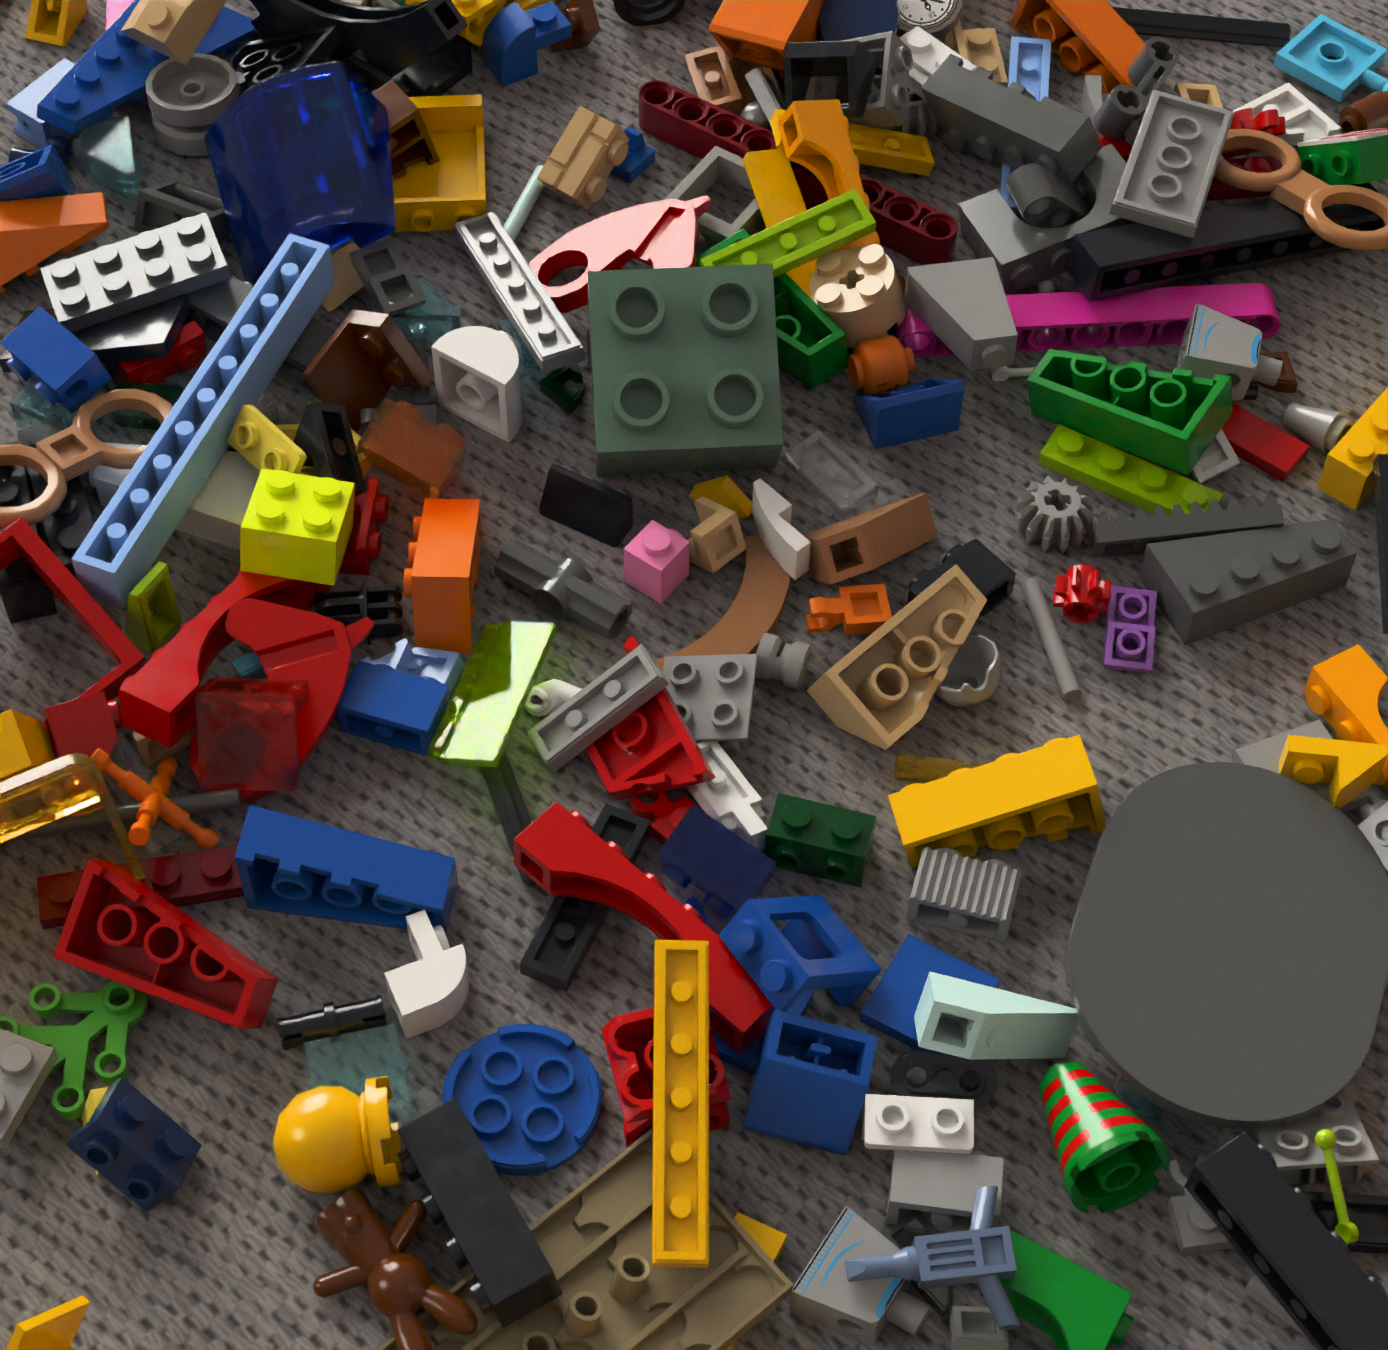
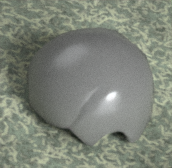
M968 634L949 665V671L944 680L938 685L934 694L956 707H967L988 699L997 689L1002 676L1001 659L996 643L983 635Z

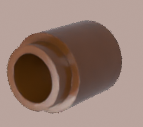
M1388 91L1373 92L1344 107L1339 116L1341 133L1388 128Z

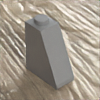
M994 257L907 267L904 296L906 304L969 370L993 369L1013 365L1018 334Z

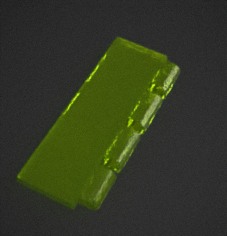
M503 621L501 627L499 624H487L484 626L473 650L474 654L470 656L458 682V688L455 689L442 716V722L439 723L427 748V753L430 757L442 760V763L447 765L498 766L558 630L556 623Z

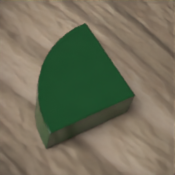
M577 363L556 369L539 381L540 391L569 415L579 406L583 398L584 382L581 369Z

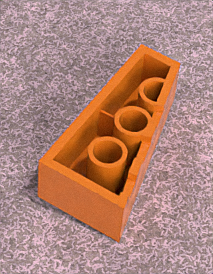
M1019 0L1009 26L1017 32L1024 29L1034 38L1051 40V51L1060 57L1059 65L1069 73L1079 72L1084 76V79L1085 75H1100L1102 79V93L1110 94L1113 88L1121 84L1137 88L1128 77V69L1145 43L1136 34L1135 30L1110 6L1107 0Z

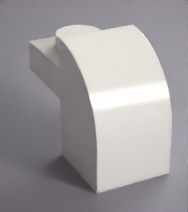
M425 909L405 916L409 942L417 961L384 973L388 997L406 1039L437 1028L452 1019L465 1003L469 990L467 961L463 944L450 948L442 926L432 927Z

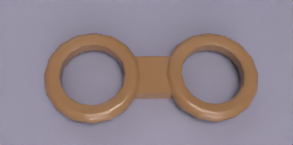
M1229 129L1222 152L1232 148L1246 147L1257 149L1275 157L1283 167L1269 173L1245 171L1231 165L1221 154L1214 174L1221 182L1238 189L1254 192L1271 191V198L1303 215L1310 230L1323 240L1337 246L1359 251L1380 250L1388 247V198L1364 187L1329 185L1301 169L1302 160L1295 148L1279 137L1252 129ZM1334 204L1361 206L1380 216L1386 226L1375 231L1348 229L1326 217L1323 209Z
M114 389L95 395L81 405L72 420V426L37 442L36 448L21 444L0 445V466L19 465L31 468L41 474L48 483L43 494L34 501L17 507H0V528H7L21 517L28 525L43 521L59 509L67 495V481L99 465L115 469L133 468L147 445L138 448H117L106 445L98 440L91 429L96 420L103 415L121 409H135L149 413L162 424L173 408V405L155 393L139 389Z

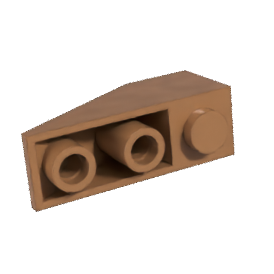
M921 493L803 534V536L811 542L809 559L811 578L823 583L834 584L871 571L938 537L927 494Z

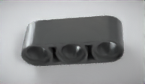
M1039 164L1023 165L1014 170L1006 180V185L1023 219L1033 226L1041 228L1064 227L1081 220L1091 211L1080 190Z

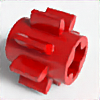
M1084 564L1072 566L1067 570L1066 576L1061 574L1056 576L1053 607H1063V615L1070 621L1076 623L1091 622L1098 617V612H1108L1112 582L1110 580L1101 581L1100 571L1093 566Z

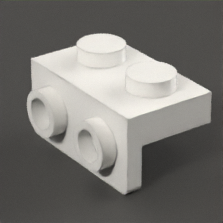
M865 1094L861 1120V1140H864V1146L868 1149L970 1154L974 1147V1100Z

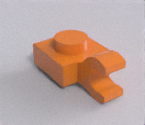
M885 584L839 586L837 598H811L808 601L810 614H806L808 632L810 633L829 631L836 625L842 624L844 635L872 634L892 617Z

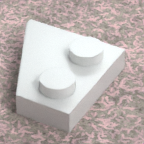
M1286 83L1233 110L1234 112L1251 107L1257 116L1263 111L1277 109L1278 117L1284 116L1286 123V134L1277 137L1283 139L1291 146H1296L1298 142L1339 135L1341 130L1339 125L1290 83Z

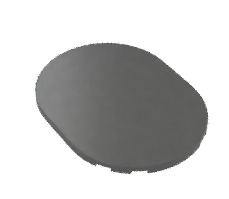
M1204 762L1170 769L1150 778L1129 793L1108 820L1097 844L1072 920L1066 943L1065 975L1067 987L1071 990V995L1078 1012L1077 1020L1094 1050L1101 1052L1111 1065L1122 1074L1120 1079L1144 1098L1180 1117L1221 1128L1250 1129L1252 1126L1275 1123H1282L1284 1125L1316 1112L1318 1108L1330 1101L1346 1087L1361 1067L1374 1036L1388 977V876L1381 860L1359 828L1336 806L1333 807V803L1316 791L1282 774L1245 764Z

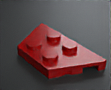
M631 636L626 640L622 648L629 654L641 643L634 636ZM666 687L586 748L605 787L617 800L710 782L715 778L713 771Z

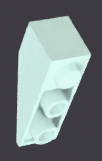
M929 971L914 1015L918 1046L969 1060L1065 1058L1078 1023V1012L1076 1008Z

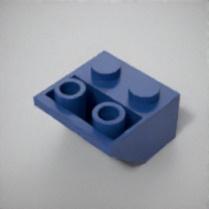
M775 1009L762 1030L742 1129L846 1155L865 1094L869 1087L878 1036Z

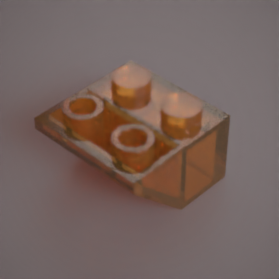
M386 397L359 440L357 455L358 458L428 498L440 499L457 480L463 470L467 443L462 441L461 434L452 427L442 423L436 426L423 419L422 413L410 403L402 400L395 403Z

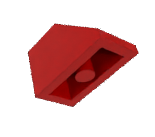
M104 691L46 707L41 711L51 746L63 776L61 778L70 806L85 801L101 772L94 770L86 764L97 748L110 755L119 739L116 729L123 728L116 701L114 699L107 701Z

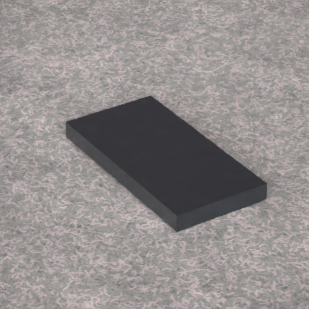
M184 294L81 329L72 334L92 350L101 363L168 357L192 306L188 295ZM53 308L44 309L57 320ZM35 310L25 311L18 325ZM5 348L0 355V366L3 372L9 373L13 371L8 367L6 361L12 355Z

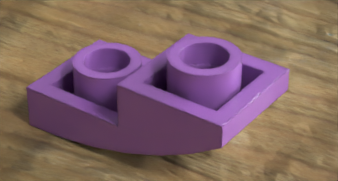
M1111 585V599L1108 601V612L1106 613L1103 668L1151 674L1156 630L1154 620L1157 591Z

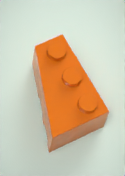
M425 498L422 516H414L413 542H409V568L404 570L403 589L404 597H412L415 647L472 654L471 618H475L476 603H472L475 583H478L482 538L480 499Z

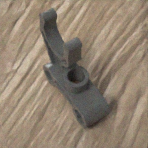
M1158 36L1147 40L1128 69V77L1137 88L1121 84L1113 88L1094 118L1096 129L1104 137L1111 140H1120L1126 136L1133 146L1152 91L1158 90L1175 96L1178 95L1176 91L1163 83L1179 59V52L1171 41Z

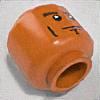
M893 335L865 340L856 344L853 354L847 358V368L851 384L855 390L860 389L863 394L872 397L889 394L890 391L907 387L909 374L915 372V359L911 348H904L900 340Z

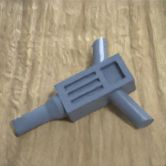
M985 1186L976 1190L970 1230L914 1236L912 1246L905 1247L894 1254L845 1260L848 1282L898 1277L909 1281L917 1280L919 1289L978 1282L999 1330H1011L1021 1327L1000 1281L1014 1278L1017 1268L1010 1226L992 1228L998 1186Z

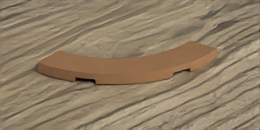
M760 535L744 537L747 549L744 550L746 565L743 581L728 611L713 628L698 640L667 656L756 654L763 634L765 632L773 633L783 613V607L790 589L791 576L773 558ZM665 657L655 659L662 672Z

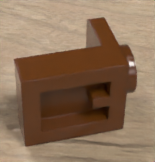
M570 0L565 9H560L572 24V37L549 45V49L551 52L586 47L591 43L601 30L593 0Z

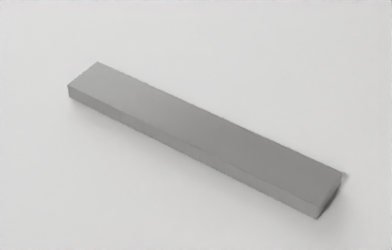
M486 213L454 224L456 237L541 371L546 373L584 361V348L495 213Z

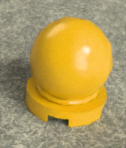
M381 1076L366 1079L365 1092H362L360 1096L343 1086L320 1085L297 1094L279 1114L273 1139V1151L277 1165L292 1183L311 1193L335 1195L355 1188L370 1173L372 1176H376L377 1184L380 1188L402 1185L400 1173L403 1172V1166L397 1156V1153L401 1152L400 1136L397 1132L399 1125L398 1122L390 1123L388 1100L394 1099L389 1077Z

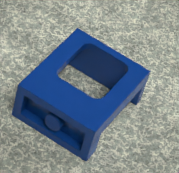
M821 895L747 899L719 934L720 939L775 1009L787 1012L803 991L827 989L840 1007L850 1006L855 1003L882 970ZM774 920H789L781 931L772 922Z

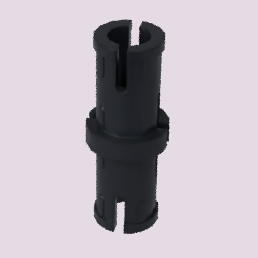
M381 995L335 1006L334 1001L323 1003L324 1009L277 1018L280 1038H283L281 1043L284 1051L330 1040L333 1045L342 1043V1037L388 1028Z

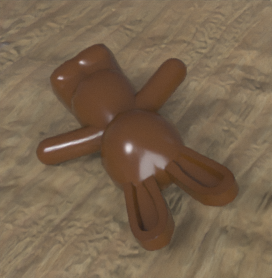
M352 1188L339 1196L334 1203L325 1207L316 1219L319 1232L338 1249L349 1266L317 1277L313 1283L314 1293L319 1297H329L367 1283V1291L371 1302L381 1314L390 1320L398 1350H432L429 1340L416 1316V1313L422 1308L453 1333L468 1336L475 1332L478 1326V1319L470 1305L450 1291L433 1283L428 1269L421 1260L409 1253H404L426 1218L427 1210L423 1202L419 1200L410 1202L393 1230L390 1231L385 1222L378 1216L367 1195L362 1190Z

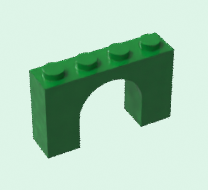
M1010 1230L1017 1271L1014 1278L1000 1281L1015 1314L1039 1327L1051 1339L1057 1350H1107L1110 1343L1120 1348L1134 1321L1133 1316L1125 1313L1133 1293Z

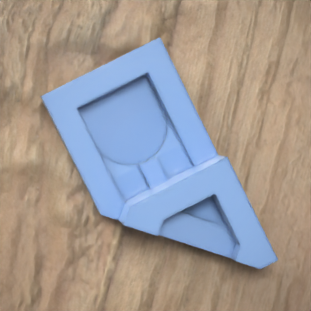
M406 638L394 643L396 646L395 651L375 661L370 660L369 657L361 660L374 665L385 664L391 666L396 671L417 677H432L442 684L449 685L450 693L446 702L464 667L460 653L423 647L411 649Z

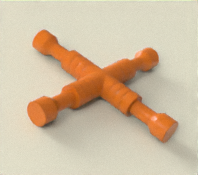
M97 748L87 761V765L96 771L108 774L118 782L117 786L141 803L136 814L137 822L131 826L128 833L129 841L132 844L141 846L148 842L151 835L150 827L156 823L158 816L175 829L180 830L182 828L189 833L204 850L212 849L218 842L220 836L217 833L196 824L189 818L190 814L166 797L171 786L170 779L175 776L178 770V763L175 759L171 757L162 758L156 768L157 774L153 776L150 784H147V782L136 776L132 771L128 770L125 772L111 761L110 756L100 748Z

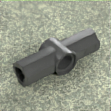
M510 540L501 549L498 560L494 565L495 576L531 595L537 607L545 614L556 620H563L568 616L607 639L616 638L626 627V623L632 614L631 602L593 582L590 573L580 563L570 558H563L557 562L519 540L515 542Z

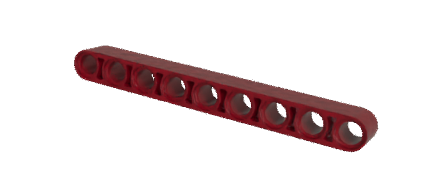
M660 80L649 81L638 90L640 128L644 132L700 159H703L715 146L736 154L741 158H744L747 152L777 149L772 131L667 82ZM790 161L806 209L809 210L828 201L827 193L820 180L804 166ZM859 173L863 190L869 198V211L876 221L875 231L879 236L880 245L922 265L952 262L958 230L957 222L953 217Z

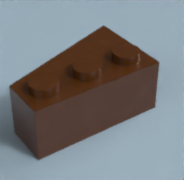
M393 80L373 91L360 102L289 148L301 175L323 201H338L372 188L373 180L392 174L395 178L406 175V168L417 163L426 161L428 165L440 162L419 109Z

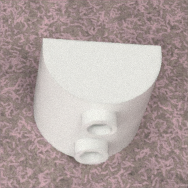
M481 326L462 327L446 333L431 346L439 406L509 443L520 430L523 419L519 355L515 340L504 331Z

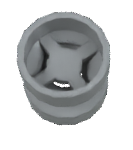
M765 632L756 652L758 655L756 679L766 682L771 679H777L782 681L785 687L800 690L810 663L812 645L796 641L793 644L785 643L780 636Z

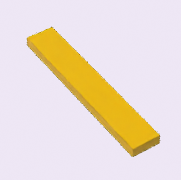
M655 940L652 1267L708 1268L709 941Z

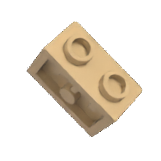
M959 18L955 28L942 37V43L977 66V68L981 67L992 72V81L1007 87V75L995 28L962 30Z

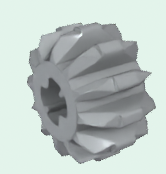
M1048 475L1042 484L1031 481L1026 489V493H1022L1021 498L1018 499L1016 509L1018 512L1016 521L1018 531L1026 533L1027 544L1040 541L1043 552L1050 545H1056L1062 554L1069 544L1079 548L1085 536H1088L1089 531H1092L1093 498L1085 496L1083 484L1070 486L1067 476L1061 482H1054Z

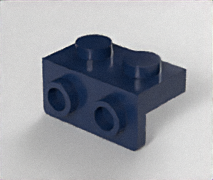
M122 1077L108 1087L89 1122L72 1134L67 1142V1146L146 1211L151 1210L180 1189L202 1146L201 1143Z

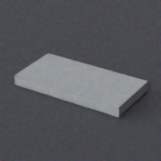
M1153 90L1114 197L1110 215L1194 238L1235 112Z

